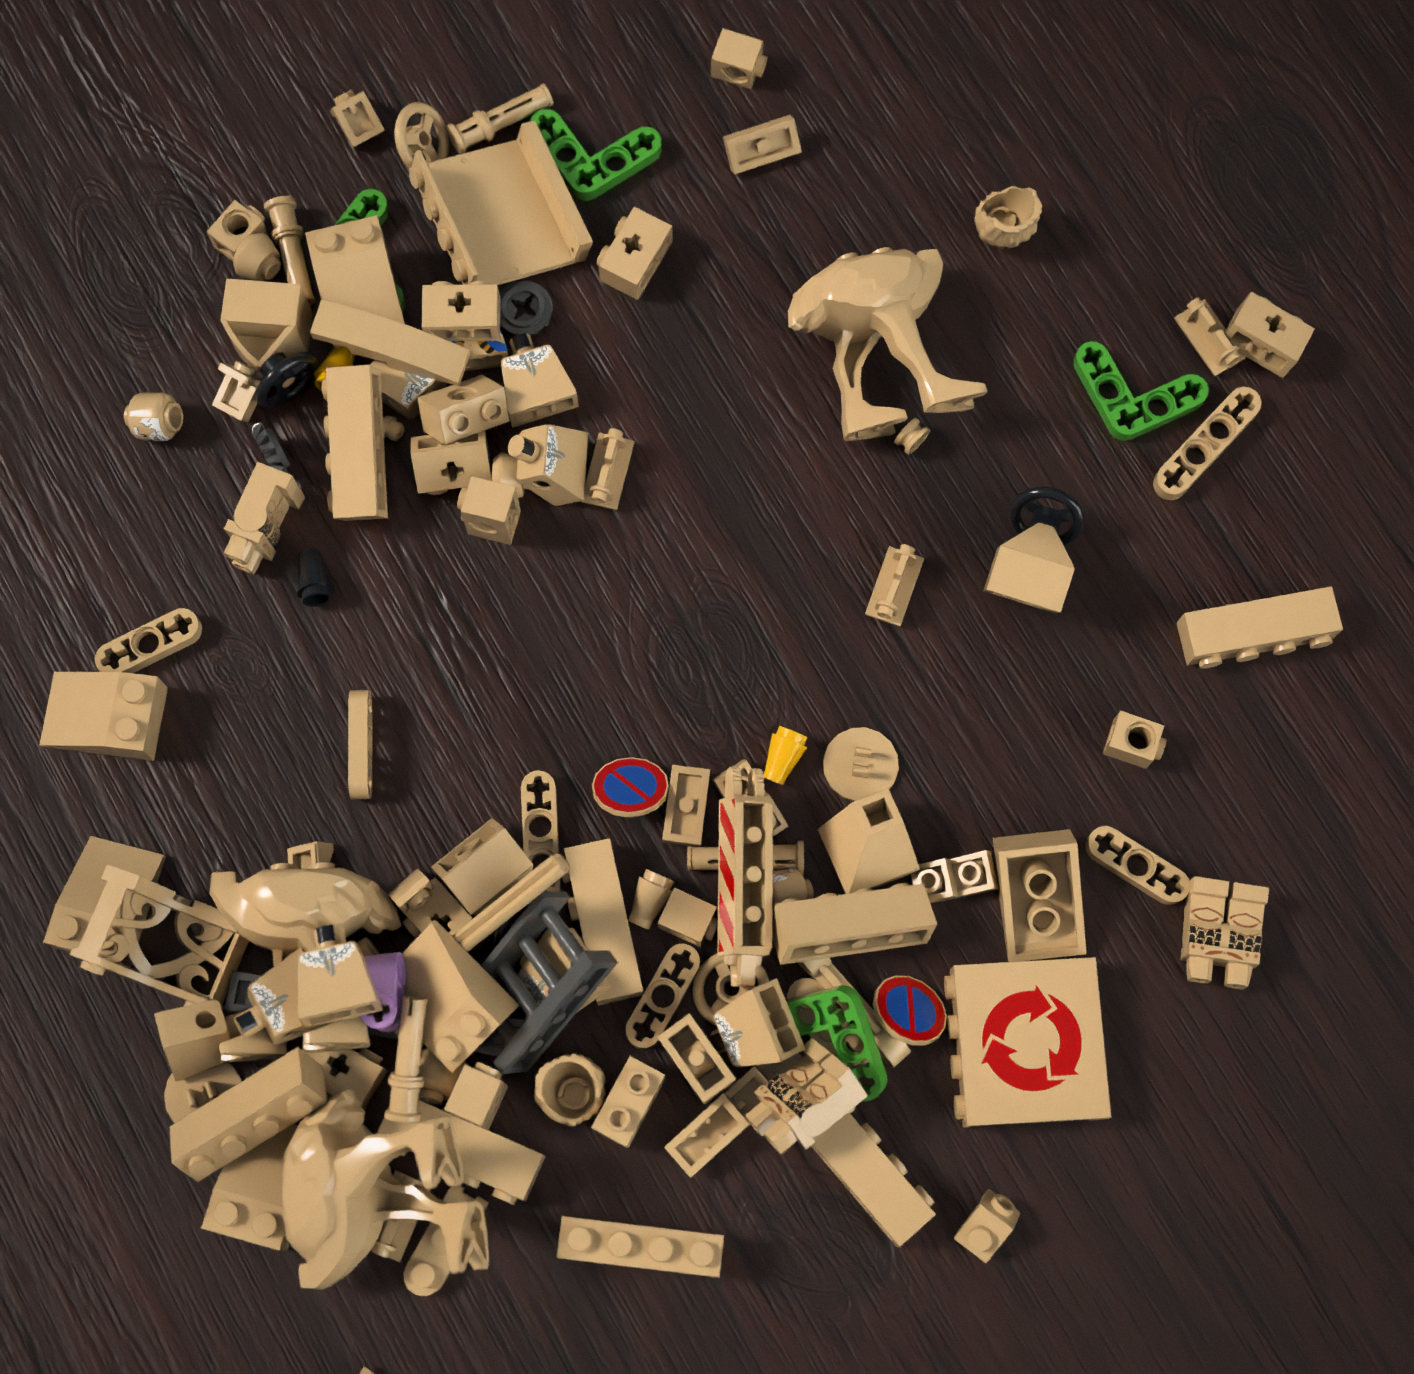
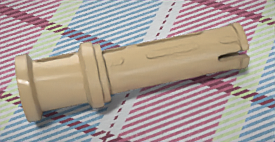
M541 84L539 87L511 99L486 113L483 110H477L473 112V117L455 126L451 123L446 126V130L459 155L464 154L467 148L483 140L486 142L493 140L495 132L537 111L552 106L553 99L546 85Z
M290 196L272 198L264 204L265 213L270 215L273 227L271 239L280 248L288 283L301 284L307 301L311 306L316 300L313 296L300 244L304 232L303 228L297 224L294 212L297 207L296 200Z
M797 841L796 844L773 845V871L796 868L804 875V841ZM688 846V871L718 870V847Z
M410 995L402 996L401 998L402 1008L395 1071L391 1072V1076L388 1077V1084L391 1085L390 1106L388 1110H385L384 1118L390 1121L413 1123L421 1120V1113L418 1112L419 1091L420 1088L424 1087L425 1079H423V1075L419 1072L426 1004L428 1003V998L421 996L419 999H416L417 996Z

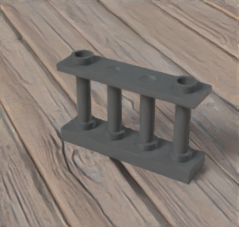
M544 891L527 904V909L481 965L499 985L502 982L505 984L526 1014V1022L518 1032L515 1031L508 1019L496 1029L504 1044L502 1052L493 1063L501 1074L528 1072L618 963L610 950L585 951L558 914L570 898L565 891ZM546 927L549 928L572 960L570 963L571 967L562 978L536 943V939ZM524 954L549 988L547 997L540 1005L513 969Z

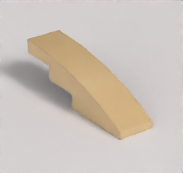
M321 299L310 330L313 339L348 347L351 354L386 362L390 369L460 386L471 353L465 347L428 332Z
M799 1052L778 1063L755 1065L664 1147L690 1178L751 1125L745 1115L760 1103L754 1091L761 1085L767 1087L772 1078L789 1071L803 1058L802 1054Z

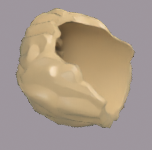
M1010 186L1002 192H991L985 200L980 202V206L976 207L975 224L980 239L992 246L999 247L1001 250L1006 247L1013 248L1021 242L1028 241L1031 235L1037 232V222L1040 219L1039 215H1041V209L1043 208L1036 191L1032 188L1024 189Z
M576 1053L570 1055L563 1054L551 1062H546L539 1069V1073L535 1077V1102L552 1120L575 1127L599 1112L606 1095L605 1074L590 1057Z

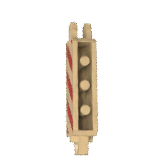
M729 767L725 775V798L719 800L717 957H724L725 965H730L731 986L752 987L755 985L756 967L761 966L762 957L768 956L772 949L773 803L770 797H764V774L762 769L752 768L750 770L747 781V796L742 795L741 769L739 767Z

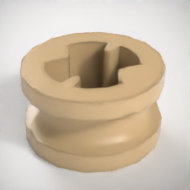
M917 418L912 419L901 430L894 441L898 446L904 445V452L908 455L914 452L930 433L928 427H920V420Z

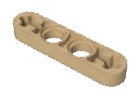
M1239 387L1232 391L1158 471L1153 482L1154 490L1159 497L1165 500L1180 498L1251 423L1259 412L1262 403L1260 395L1254 389ZM1244 399L1250 403L1248 408L1243 409L1234 419L1230 414L1235 410L1239 402L1241 403ZM1216 422L1226 425L1229 430V436L1225 439L1215 438L1210 432V425ZM1189 448L1202 450L1205 455V462L1199 465L1192 464L1186 458V450ZM1181 468L1184 473L1179 478L1177 486L1166 487L1164 483L1167 478H1171Z
M537 770L530 772L524 777L521 784L523 852L532 862L538 855L550 857L560 853L557 790L554 779L545 771ZM536 780H542L543 785L549 787V790L543 792L542 799L543 806L551 805V810L537 808L528 811V806L536 807L534 792H528V788L535 786ZM537 817L549 819L552 825L550 832L543 837L532 835L529 829L532 820ZM561 878L555 882L554 887L550 886L547 888V891H561Z

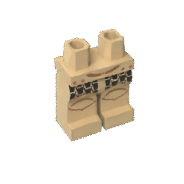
M257 461L235 509V521L228 519L224 527L225 532L230 537L224 554L233 560L232 564L234 567L255 575L262 558L269 561L273 560L276 553L274 546L279 542L281 535L279 527L289 507L291 506L299 510L305 498L292 475Z
M1194 876L1189 880V893L1185 898L1183 948L1181 949L1180 960L1187 961V981L1210 983L1212 968L1215 965L1226 967L1224 986L1245 989L1249 985L1252 969L1260 964L1259 952L1262 942V924L1265 904L1268 903L1269 888L1236 882L1229 886V881Z
M813 1038L804 1044L805 1050H803L805 1056L786 1073L778 1074L772 1078L767 1087L761 1085L754 1091L760 1103L745 1115L754 1130L761 1137L765 1136L773 1148L781 1155L796 1142L800 1143L805 1149H808L815 1143L814 1136L825 1132L868 1096L850 1068Z

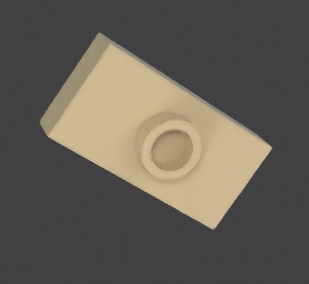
M791 115L723 136L730 168L734 174L802 152L795 121Z
M672 765L662 843L701 847L710 769Z

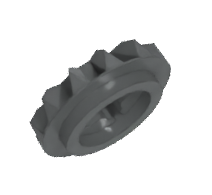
M516 281L500 291V325L507 334L519 335L527 333L537 336L543 327L548 326L553 313V305L550 295L541 285L531 281ZM531 301L530 311L534 316L523 314L517 319L518 311L514 305L524 307Z
M261 422L253 425L252 435L268 465L288 473L286 468L291 465L270 426L264 428Z

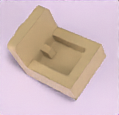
M236 361L234 366L221 362L218 370L226 375L212 405L236 419L248 423L257 405L256 391L262 380L254 376L257 371L256 369L242 362Z
M988 1189L982 1196L980 1203L956 1232L954 1239L987 1263L1013 1231L1020 1212L1015 1209L1014 1204L1006 1196L995 1194Z

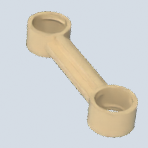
M830 958L797 962L823 989L842 985L854 989L832 964ZM859 994L880 1056L890 1067L894 1068L911 1053V1050L906 1043L895 1039L884 1030L877 1020L874 1010ZM839 999L836 1001V1004L844 1011L849 1008L847 1002H840Z

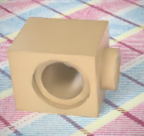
M722 28L711 58V77L751 89L755 77H762L767 62V56L762 55L763 40Z
M236 200L230 204L207 230L213 247L232 261L237 248L249 235L265 233L269 236L264 224V216L253 206L248 205L245 208ZM239 228H248L243 234H233Z
M1120 711L1113 719L1103 754L1147 769L1154 759L1159 761L1164 752L1167 739L1161 737L1164 725ZM1136 733L1142 736L1145 740V748H1134L1128 740V735Z
M674 888L658 921V928L701 948L704 939L712 941L718 929V918L715 917L717 907Z

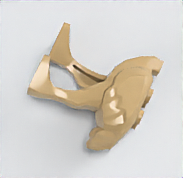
M891 247L880 248L871 254L858 256L857 253H847L811 277L793 294L788 310L789 328L793 331H804L805 333L814 332L816 335L834 341L837 355L833 371L841 391V425L843 438L846 442L893 435L896 433L894 424L908 419L906 411L903 409L871 406L862 397L860 383L861 368L872 348L882 337H884L891 355L909 368L917 380L924 412L948 413L970 410L974 408L973 399L987 393L985 383L951 379L937 373L922 345L915 320L928 307L940 283L943 261L937 249L922 250L916 255L907 249L893 251Z
M277 863L271 865V869L262 870L240 883L237 881L235 872H213L211 875L210 895L220 914L242 937L256 946L272 950L274 966L300 948L304 952L317 949L314 930L321 926L337 925L341 943H345L346 938L353 935L359 929H364L368 933L379 934L384 929L394 931L402 926L397 908L387 896V893L377 883L345 868H335L333 863H315L311 865V869H295L294 864ZM361 1016L328 1023L303 1034V1051L307 1053L370 1047L367 1025ZM265 1028L245 1039L241 1035L219 1044L221 1062L275 1060L287 1054V1042L274 1045Z
M347 1089L331 1096L327 1100L328 1103L307 1115L299 1123L284 1153L282 1198L286 1238L292 1247L307 1261V1263L300 1264L298 1269L301 1288L324 1290L350 1274L373 1247L380 1234L384 1220L413 1218L427 1220L440 1225L445 1239L447 1261L452 1274L465 1271L468 1261L474 1270L488 1269V1237L484 1210L481 1203L475 1200L447 1203L437 1199L427 1190L429 1188H436L440 1177L444 1179L448 1186H462L464 1180L463 1165L451 1117H440L425 1121L398 1133L374 1135L362 1124L365 1111L360 1107L361 1102L355 1097L353 1090ZM413 1151L424 1186L405 1185L391 1174L389 1162L403 1153Z

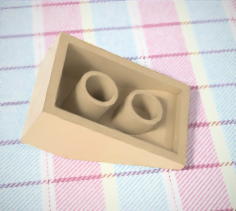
M377 215L305 232L321 299L360 309L405 324L385 239ZM333 344L334 348L341 347L340 345Z
M54 672L39 745L47 748L154 761L168 687L158 676L126 672Z
M1070 829L993 838L995 869L999 886L998 892L1008 962L1087 954L1078 846Z
M90 836L55 905L43 943L67 952H71L72 947L78 949L107 883L101 879L107 864L158 883L166 856ZM149 903L142 906L143 916L134 914V920H146L150 908ZM120 908L117 912L116 918H120ZM112 925L108 936L111 934H121L120 926ZM135 928L137 940L139 942L143 929ZM105 941L100 953L103 955L112 954L115 949L114 942ZM127 955L116 964L130 968L132 963Z
M436 920L431 922L402 953L406 969L405 996H417L416 999H419L420 996L428 998L423 1043L453 1072L520 1005Z
M290 1125L222 1168L212 1192L202 1229L275 1250L288 1251L290 1242L286 1238L283 1220L282 1172L284 1168V1153L298 1125Z

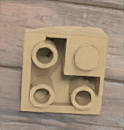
M888 788L852 802L818 828L820 838L845 894L854 893L863 888H871L873 890L920 870L905 824Z

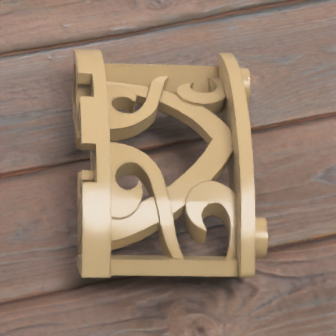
M107 864L101 877L107 883L78 949L72 947L69 955L82 960L80 968L103 976L106 969L186 1001L184 1006L210 1000H219L223 1010L224 1006L222 1005L229 990L232 971H237L249 941L234 929L217 908L197 900L190 907L192 900L175 894V891L140 875ZM149 903L152 906L153 913L150 918L134 920V914L143 916L141 909L144 904ZM120 908V918H116L117 912ZM170 910L176 911L174 924L176 935L182 945L190 950V952L167 962L150 965L140 948L135 928L146 929L153 927L163 921ZM192 923H198L201 926L200 934L193 936L203 941L200 945L194 943L187 934V928ZM112 925L120 926L121 934H111L108 936ZM235 934L222 962L213 954ZM105 941H113L115 944V949L110 955L100 953ZM128 955L137 972L116 963H119ZM204 960L219 969L209 995L197 992L191 986L192 978L197 975L201 976L205 981H209L207 971L198 965ZM176 974L178 988L156 979Z

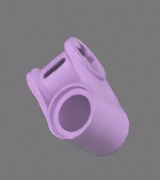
M401 952L364 956L382 1008L384 1010L385 1005L390 1008V1011L384 1014L382 1019L377 1018V1012L362 1015L361 1018L367 1026L388 1033L396 1031L400 1028L401 998L405 996L406 969L403 955Z

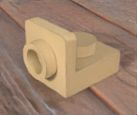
M349 90L333 99L336 106L330 109L332 117H336L352 148L385 131L364 91L355 95L353 90Z

